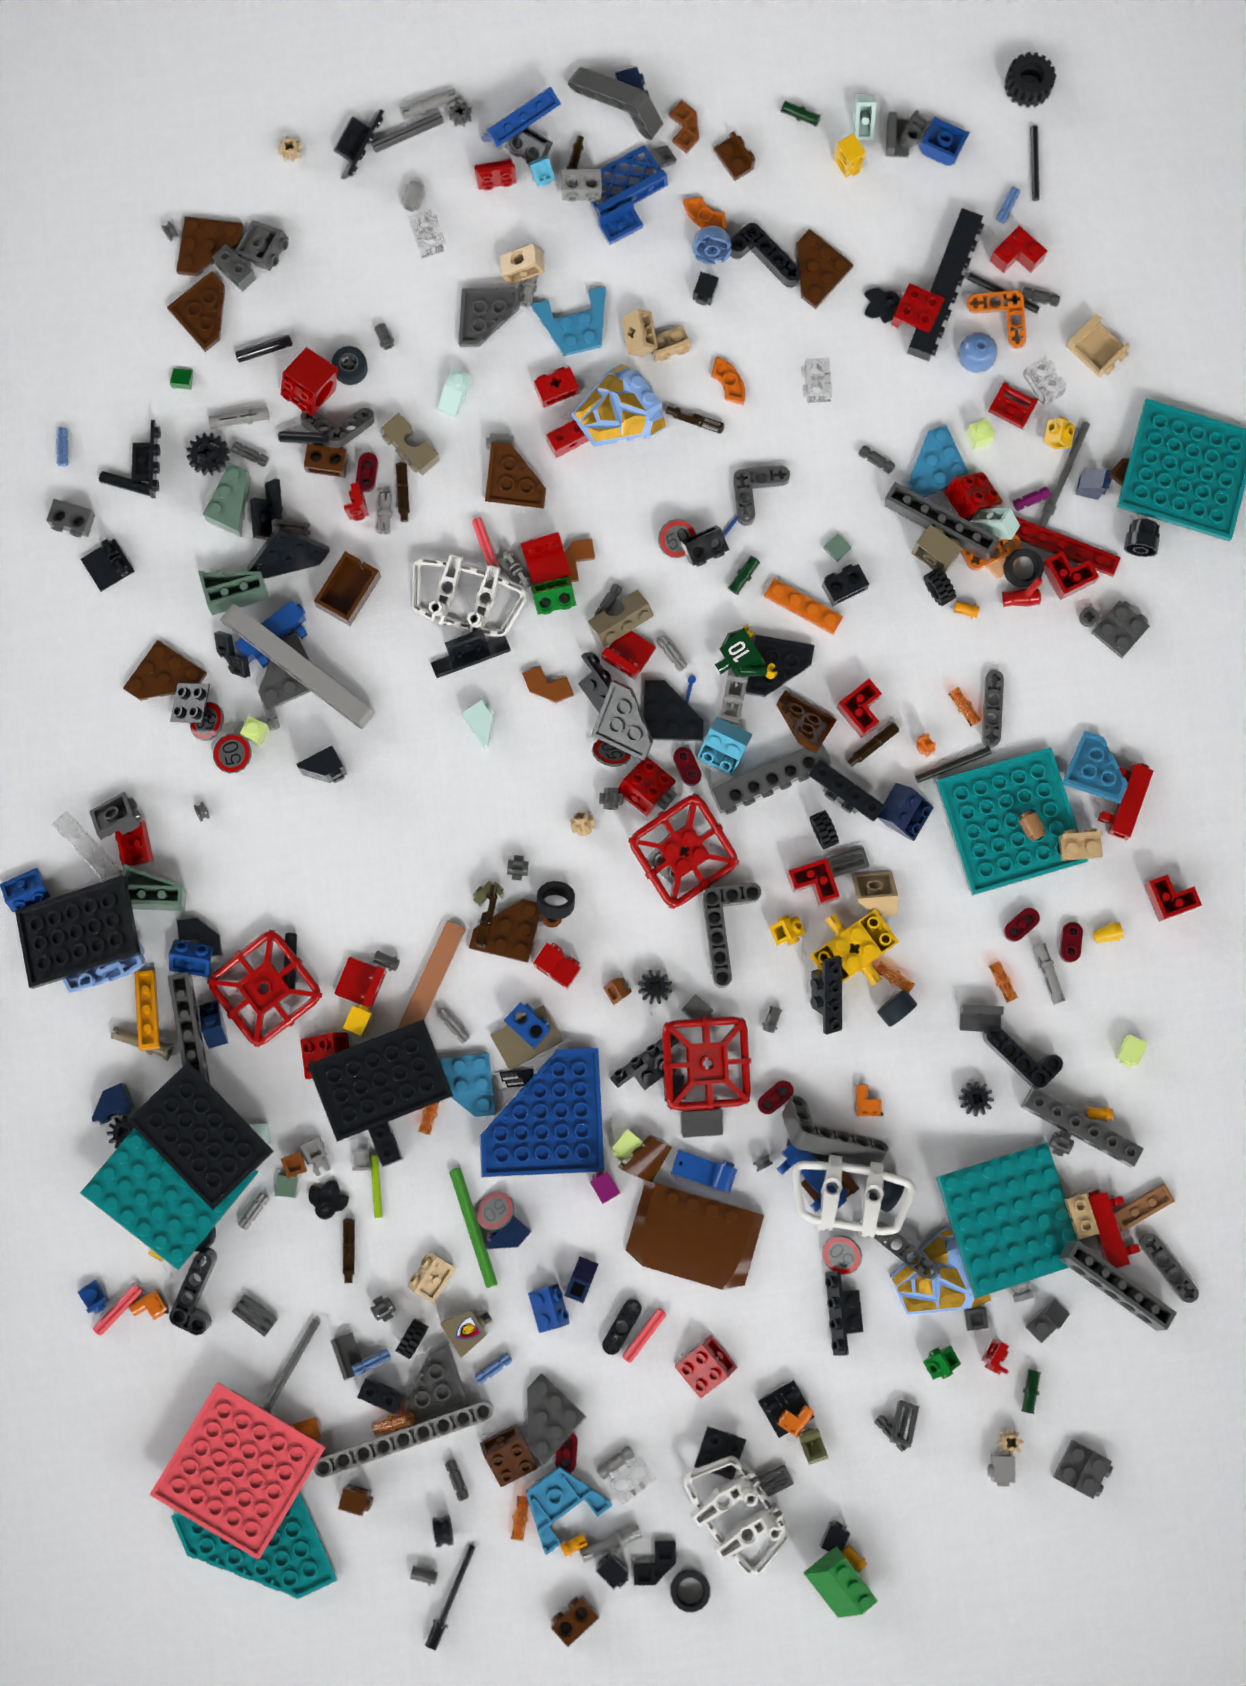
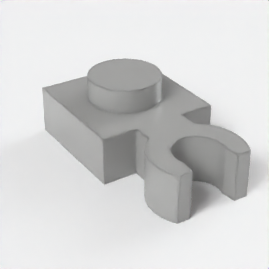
M319 1137L299 1146L307 1165L314 1164L313 1172L316 1176L321 1175L319 1171L320 1166H323L325 1171L330 1170V1165L323 1161V1157L327 1156V1153Z

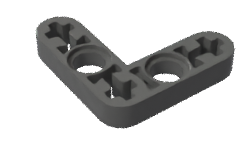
M362 408L356 411L337 426L318 412L313 416L307 412H302L300 415L302 426L309 432L327 433L329 435V442L327 444L333 448L343 447L372 426L375 421L374 413L369 408ZM349 426H355V427H356V428L353 429V430H348V429H346V428L349 427ZM321 427H327V428H328L327 430H324V431L318 430V429L321 428Z
M787 467L740 469L735 472L733 477L737 520L741 525H751L755 520L753 489L786 485L790 479V471ZM770 473H773V481H770ZM782 473L784 479H780L778 474ZM758 474H765L767 480L760 482L756 479V476ZM740 476H743L745 479L743 488H741ZM740 494H748L750 499L742 502L739 499ZM746 507L749 519H745V517L743 516L744 508Z

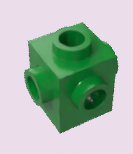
M951 1345L942 1350L939 1347L931 1350L928 1353L929 1357L923 1361L933 1380L939 1377L945 1379L953 1374L952 1371L961 1365Z

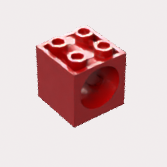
M306 347L283 371L280 395L286 401L298 406L301 411L313 416L335 392L339 368Z

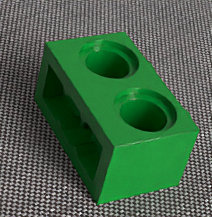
M569 576L530 585L538 615H546L552 611L567 610L576 606ZM562 593H567L566 596L560 597ZM542 598H548L546 601H540Z

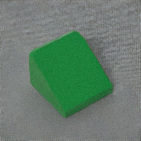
M173 368L170 379L171 387L191 389L193 370Z

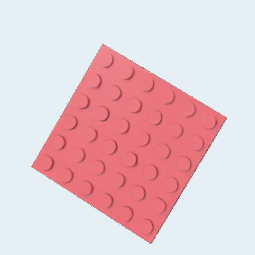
M217 1382L149 1495L259 1560L326 1446Z

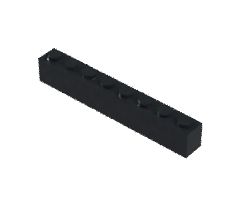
M961 208L930 292L943 297L944 302L929 333L917 328L915 329L907 354L929 361L931 355L935 356L939 346L935 344L937 338H942L945 330L942 324L944 320H949L952 312L949 309L950 303L955 304L958 293L955 292L956 287H961L965 275H962L963 269H968L972 259L968 257L970 251H975L978 243L975 240L976 234L981 235L984 224L981 223L983 215Z

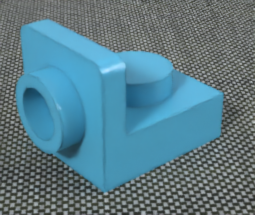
M547 156L529 163L533 174V181L537 186H546L555 180Z

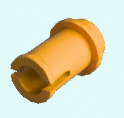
M957 600L953 613L967 615L971 617L970 619H973V617L977 618L980 607L976 606V603L972 605Z
M1087 1106L1086 1117L1093 1120H1105L1108 1123V1121H1112L1113 1109L1109 1108V1106H1106V1108Z
M583 1533L567 1542L564 1540L563 1544L560 1545L565 1557L568 1555L571 1557L572 1553L588 1546Z
M850 1544L843 1550L842 1554L858 1573L867 1565L866 1559L862 1558Z

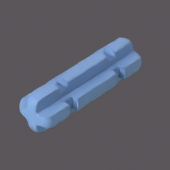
M1011 187L997 214L996 220L998 222H1006L1016 199L1020 195V189Z
M57 428V465L67 466L68 430L67 428Z
M387 1349L382 1350L378 1354L362 1360L361 1363L358 1362L352 1365L351 1370L355 1376L364 1373V1370L368 1371L380 1365L381 1362L390 1360L391 1355Z
M508 1353L503 1354L499 1360L496 1359L485 1367L484 1371L478 1372L474 1376L479 1384H483L487 1381L488 1377L491 1378L501 1371L504 1366L512 1363V1358Z

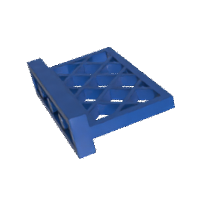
M548 87L486 130L487 133L481 136L483 142L493 141L495 146L499 147L558 107L561 103L553 89Z
M643 145L601 168L602 184L610 185L608 192L602 191L601 196L606 197V200L599 205L596 201H590V203L596 210L598 217L606 211L611 212L623 202L628 203L632 201L635 204L668 186L667 174L663 169L661 170L648 149ZM644 153L646 156L645 162L636 161V156ZM623 163L630 164L628 171L619 170V166ZM633 165L643 167L642 173L632 172ZM646 168L655 169L657 172L651 176L645 175ZM607 172L613 173L612 180L602 179L603 174ZM617 174L627 176L625 183L615 181ZM629 178H640L639 183L633 185L628 184ZM613 186L623 188L619 194L611 193Z

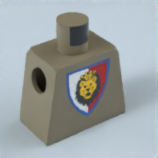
M469 1310L443 1321L440 1325L459 1356L463 1357L487 1335L483 1327L492 1322L493 1319L487 1310L478 1316L475 1315L473 1310Z

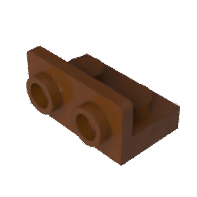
M734 131L730 133V138L714 147V153L734 181L754 170L755 156L750 150L747 151L740 135L737 136Z

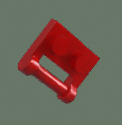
M1004 381L988 412L1023 430L1039 399L1036 397L1032 398L1009 386V383ZM1004 393L1028 404V408L1004 396Z

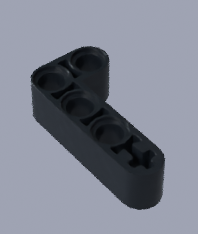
M749 223L730 239L732 250L730 256L733 259H740L749 251H752L784 286L788 288L797 286L801 274L800 268L759 225ZM752 232L756 234V236L749 237L747 234ZM740 245L742 248L737 250L733 246ZM766 246L769 250L763 251L760 247ZM780 260L782 264L777 265L773 261Z
M989 1027L983 1032L984 1042L1033 1088L1045 1087L1063 1067L1061 1057L1054 1054L1043 1057L1037 1063L1000 1027ZM992 1032H996V1033H997V1034L995 1035V1037H996L998 1040H996V1039L991 1040V1039H990V1038L992 1037V1035H991ZM1007 1044L1013 1049L1010 1056L1004 1052V1047ZM1051 1058L1056 1062V1067L1053 1070L1048 1067V1061ZM1021 1059L1027 1061L1028 1065L1025 1070L1019 1067ZM1036 1073L1042 1076L1040 1084H1036L1034 1081Z
M209 1247L202 1249L194 1257L169 1314L170 1322L173 1325L193 1335L203 1334L212 1323L211 1316L196 1307L217 1261V1253ZM205 1257H206V1262H207V1263H206L204 1266H201V1265L203 1264L204 1260H205ZM194 1274H197V1275L200 1276V1278H201V1281H200V1282L197 1281V1280H195ZM186 1292L193 1296V1300L186 1297ZM178 1311H182L185 1318H181L178 1315ZM196 1320L202 1321L203 1327H200Z

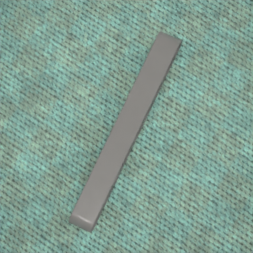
M232 604L221 617L220 621L360 729H363L375 714L365 703L237 605Z
M480 1401L422 1423L408 1426L319 1458L314 1466V1472L318 1477H327L487 1421L493 1414V1406L488 1401ZM481 1405L489 1408V1414L485 1417L480 1416L478 1413V1407ZM461 1412L467 1413L469 1415V1422L465 1424L459 1422L458 1414ZM439 1420H447L449 1422V1429L441 1430L438 1427ZM419 1427H427L429 1429V1436L421 1437L418 1433ZM401 1433L409 1436L408 1444H401L398 1437ZM381 1440L389 1443L388 1451L380 1450L379 1442ZM361 1447L369 1450L368 1458L360 1457L359 1449ZM341 1454L349 1457L348 1465L340 1464L339 1456ZM321 1461L329 1464L328 1472H322L319 1469Z

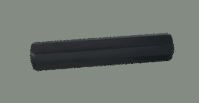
M289 335L238 350L235 352L238 362H243L292 346V340Z
M293 431L278 433V441L306 444H327L329 442V435L327 433Z
M104 471L99 475L100 483L151 497L148 483L133 482L130 478Z
M286 933L285 942L297 956V934ZM284 954V968H285V967H287L291 962L289 961V959H288V958L286 957V955ZM295 968L283 978L291 989H295L296 985Z

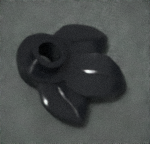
M880 288L867 290L864 296L870 303L866 307L864 315L872 319L880 317L884 324L890 322L895 315V309L900 303L899 295L894 291L885 292ZM892 299L893 303L889 304L886 300Z
M336 1180L326 1182L322 1189L312 1185L308 1192L309 1202L315 1207L317 1217L323 1220L330 1219L334 1216L335 1212L344 1210L349 1202V1196L340 1194L339 1185ZM323 1206L329 1207L328 1211L323 1212L321 1208Z

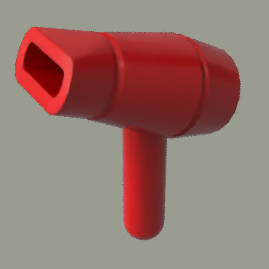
M1037 577L1026 589L1002 592L1003 607L1039 605L1042 596L1037 588L1042 584V579Z

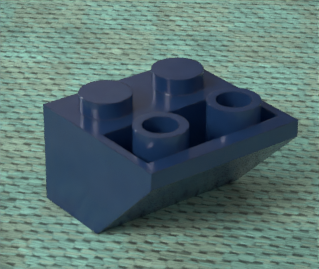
M895 783L884 802V809L877 818L887 827L915 841L934 807L913 788Z

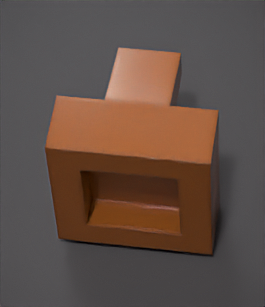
M616 978L603 987L613 1005L623 1000L632 992L630 988L625 990L622 984L626 981L624 978Z
M301 1152L281 1158L287 1178L308 1172Z

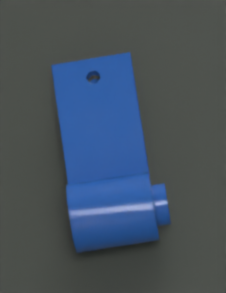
M678 1150L671 1174L730 1193L738 1169L734 1168L735 1164L723 1160V1163L720 1164Z

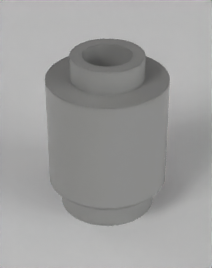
M412 180L407 184L401 200L404 209L411 212L419 210L425 194V186L422 183Z
M490 434V438H486V450L491 451V442L512 444L514 446V436H509V434Z

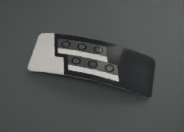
M533 1069L495 1073L496 1089L525 1086L534 1076Z

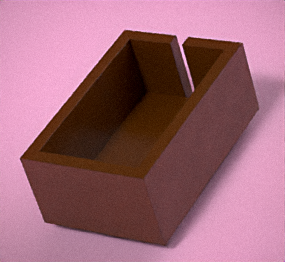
M344 551L314 600L316 607L351 626L380 580V572L365 562L362 564L360 559Z

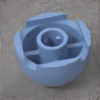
M706 226L697 232L693 241V253L696 254L697 260L706 264H715V261L721 260L722 263L730 257L732 252L729 234L719 226Z
M974 332L968 335L961 342L958 350L960 364L967 371L973 373L989 370L997 358L995 340L983 332Z

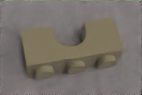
M399 413L381 428L383 440L388 445L392 444L396 448L395 452L400 458H406L410 462L408 465L415 473L419 472L423 476L440 460L439 454L426 441L416 447L409 446L406 443L413 430L412 426Z
M638 590L621 600L624 611L620 615L609 616L603 611L587 621L592 633L603 647H606L654 616L649 603Z

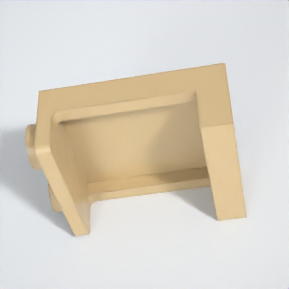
M1096 313L1069 340L1066 347L1101 378L1104 374L1109 375L1116 367L1114 364L1118 360L1122 362L1129 354L1127 350L1130 345L1128 343L1123 345L1100 324L1102 318Z

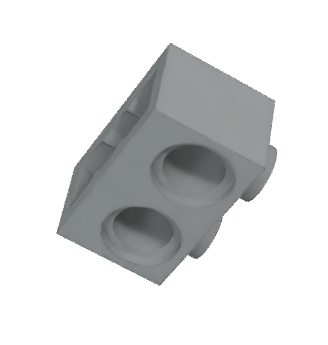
M562 169V200L570 202L577 200L591 202L601 200V169Z

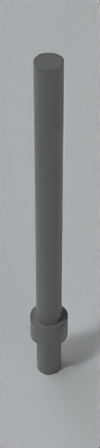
M1084 421L1081 425L1048 503H1045L1042 510L1044 513L1038 524L1039 526L1046 528L1050 517L1054 515L1057 500L1090 427L1088 422Z
M313 1318L267 1401L261 1407L271 1413L273 1405L318 1328L320 1322Z

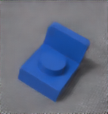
M94 1280L77 1292L88 1308L86 1309L88 1313L95 1312L97 1314L106 1308L105 1304L109 1302L97 1280Z

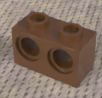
M307 444L304 460L305 472L345 478L348 461L347 450L344 447L333 448L327 447L324 444ZM316 454L321 455L318 461L312 460V457ZM335 457L341 458L340 462L336 464L331 461Z
M347 1484L343 1488L338 1509L362 1516L371 1509L374 1499L371 1496L372 1490Z
M583 1595L579 1599L577 1596L567 1604L569 1608L564 1613L560 1611L551 1619L553 1622L551 1629L567 1647L599 1619L598 1612ZM577 1608H586L588 1611L585 1617H578L575 1612ZM569 1622L572 1629L569 1632H563L560 1629L561 1623Z

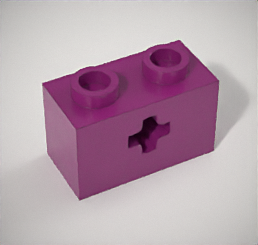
M601 1170L591 1176L593 1181L590 1184L602 1204L620 1194L608 1172L603 1173Z

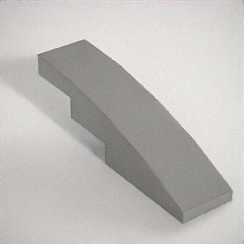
M731 668L728 672L720 719L739 725L748 677H736Z

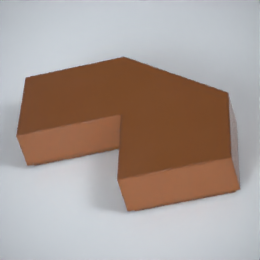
M681 100L669 114V117L683 127L672 139V143L687 154L699 141V130L696 111Z
M592 539L573 541L565 551L571 571L569 576L571 582L579 581L576 562L595 559Z
M541 666L522 673L529 692L534 695L541 696L554 703L574 696L567 676L548 684Z

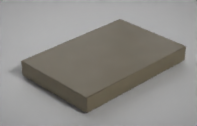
M544 1005L535 1009L533 1014L538 1019L543 1017L550 1024L548 1028L551 1032L535 1049L508 1025L490 1035L510 1071L563 1041ZM527 1014L516 1021L519 1023L525 1022ZM539 1026L532 1027L531 1035L534 1037L540 1036L542 1028Z

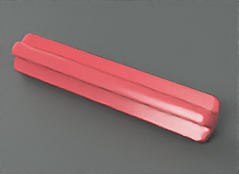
M482 518L473 519L472 524L487 566L499 567Z
M137 1284L133 1285L93 1327L94 1332L99 1336L103 1335L129 1305L142 1294V1288Z
M658 1308L624 1352L622 1357L627 1362L631 1363L666 1317V1313L662 1309Z

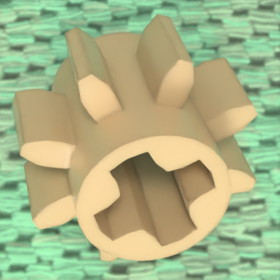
M286 136L283 142H279L281 148L278 149L279 155H283L284 161L288 159L294 162L297 157L301 158L300 150L303 148L301 144H297L296 137L291 139Z
M585 811L575 813L573 819H570L572 832H577L579 836H587L592 832V828H595L593 815H588Z
M1007 1428L1006 1434L999 1433L1001 1441L996 1443L1003 1446L1000 1451L1004 1453L1008 1450L1010 1456H1013V1451L1015 1450L1021 1452L1019 1444L1024 1443V1441L1017 1438L1020 1433L1015 1432L1012 1435V1431ZM1007 1438L1013 1439V1446L1008 1445Z

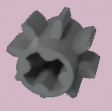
M456 101L453 107H449V112L451 113L449 114V120H454L455 126L463 125L465 127L467 121H472L470 116L472 109L466 107V102L458 103Z
M604 788V793H599V804H603V809L618 810V805H623V794H619L618 788Z
M514 855V860L508 859L507 875H512V880L522 881V876L528 875L529 861H524V856Z
M1063 1130L1060 1131V1134L1055 1132L1049 1143V1147L1053 1148L1052 1153L1060 1157L1064 1153L1069 1155L1074 1145V1140L1070 1139L1072 1134Z
M380 1296L372 1301L374 1305L370 1309L377 1321L383 1319L386 1322L394 1317L392 1312L396 1311L389 1297L383 1299Z

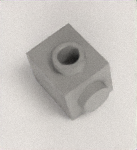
M991 1454V1464H988L987 1472L988 1477H991V1481L997 1482V1486H1009V1483H1015V1456Z

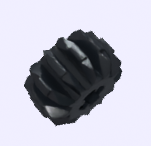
M650 970V978L645 974L642 975L646 983L638 982L639 986L645 987L639 989L638 993L646 992L642 1000L645 1001L648 997H651L649 1004H653L654 998L657 999L658 1004H661L660 997L664 1000L668 999L664 992L672 993V989L666 988L672 982H664L668 975L664 974L660 978V970H657L656 976ZM651 983L654 985L658 983L660 991L654 990L652 992L650 990L652 986L649 985Z
M978 1081L974 1082V1088L972 1084H966L968 1090L964 1088L960 1090L965 1096L958 1097V1100H965V1103L961 1104L960 1107H968L965 1112L966 1114H970L973 1109L974 1117L978 1116L979 1111L982 1115H985L986 1111L984 1108L988 1110L992 1108L987 1102L994 1101V1098H988L987 1096L992 1093V1090L985 1092L984 1090L987 1085L983 1084L979 1088ZM978 1094V1099L980 1100V1103L977 1102L974 1104V1098H972V1095L975 1096Z
M126 1115L122 1116V1122L119 1118H115L116 1125L109 1124L113 1132L109 1131L107 1135L113 1136L109 1143H115V1149L126 1138L121 1136L123 1134L122 1129L129 1130L126 1133L127 1136L134 1129L127 1121Z

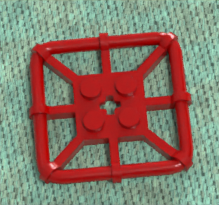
M699 794L690 795L665 812L661 811L657 814L658 817L638 829L628 840L632 852L645 871L646 878L650 879L662 900L671 909L685 904L703 890L706 891L712 884L730 873L739 864L734 848L722 831V825L718 824ZM689 805L686 824L675 832L668 819ZM697 805L711 826L708 831L700 836L697 835L692 827ZM660 824L664 825L670 835L659 843L640 840L642 836ZM716 834L729 858L709 854L702 842ZM638 845L657 848L664 861L652 868ZM681 846L688 848L686 856H680ZM708 859L728 863L707 879H704L697 866ZM667 866H669L674 874L670 896L656 875ZM692 871L700 884L677 899L681 877Z
M269 930L261 934L244 949L235 952L234 957L213 972L210 978L207 979V984H209L212 994L227 1012L226 1016L234 1021L251 1044H254V1047H260L268 1043L285 1028L294 1025V1021L316 1005L319 999L322 998L318 984L303 966L301 958H297L284 939L275 930ZM267 941L264 962L256 969H253L245 957ZM274 941L291 962L279 973L271 963ZM239 962L249 973L239 982L218 980ZM295 968L312 992L291 989L283 977ZM262 983L269 985L267 993L259 991ZM217 985L238 988L245 997V1000L233 1008ZM290 994L311 997L290 1015L280 1005V1002ZM249 1004L257 1013L255 1035L238 1015ZM275 1007L284 1020L261 1036L264 1014Z
M701 1016L699 1019L673 1020L663 1025L664 1063L662 1064V1069H664L665 1098L667 1107L670 1110L706 1109V1111L713 1110V1108L738 1107L750 1102L749 1063H751V1058H749L748 1029L746 1020L743 1017L708 1018V1016ZM734 1025L721 1042H710L709 1026ZM701 1027L703 1043L691 1044L675 1028ZM740 1031L741 1058L728 1059L727 1045ZM671 1034L686 1047L687 1062L672 1063ZM706 1058H708V1061H712V1065H709L708 1069L703 1066ZM741 1064L743 1092L729 1080L728 1065ZM687 1068L688 1082L674 1097L672 1069ZM724 1083L738 1098L713 1100L712 1084ZM694 1085H705V1101L681 1102Z

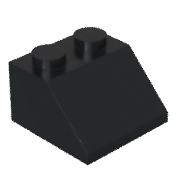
M333 746L296 764L302 775L328 783H337L345 778L344 775L347 774Z

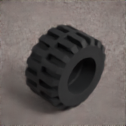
M1027 52L1025 56L1021 54L1018 56V59L1015 58L1012 61L1005 78L1004 87L1007 90V96L1012 97L1011 101L1013 103L1017 101L1018 106L1022 107V104H1024L1026 108H1030L1031 105L1036 107L1039 103L1043 104L1048 99L1055 83L1056 74L1054 73L1055 67L1051 66L1052 62L1045 60L1046 56L1042 55L1040 57L1038 56L1039 53L1034 52V55H1031L1030 52ZM1032 75L1038 79L1040 84L1028 85L1022 81L1021 76Z

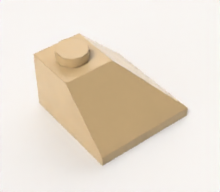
M892 871L852 874L858 903L871 912L876 909L880 916L898 915V893Z

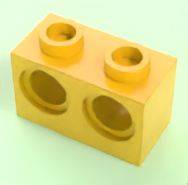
M854 133L837 142L833 160L845 178L850 175L855 176L862 170L866 154Z

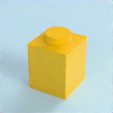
M360 1004L358 1007L352 1005L343 1029L364 1038L373 1014L369 1013L370 1008Z

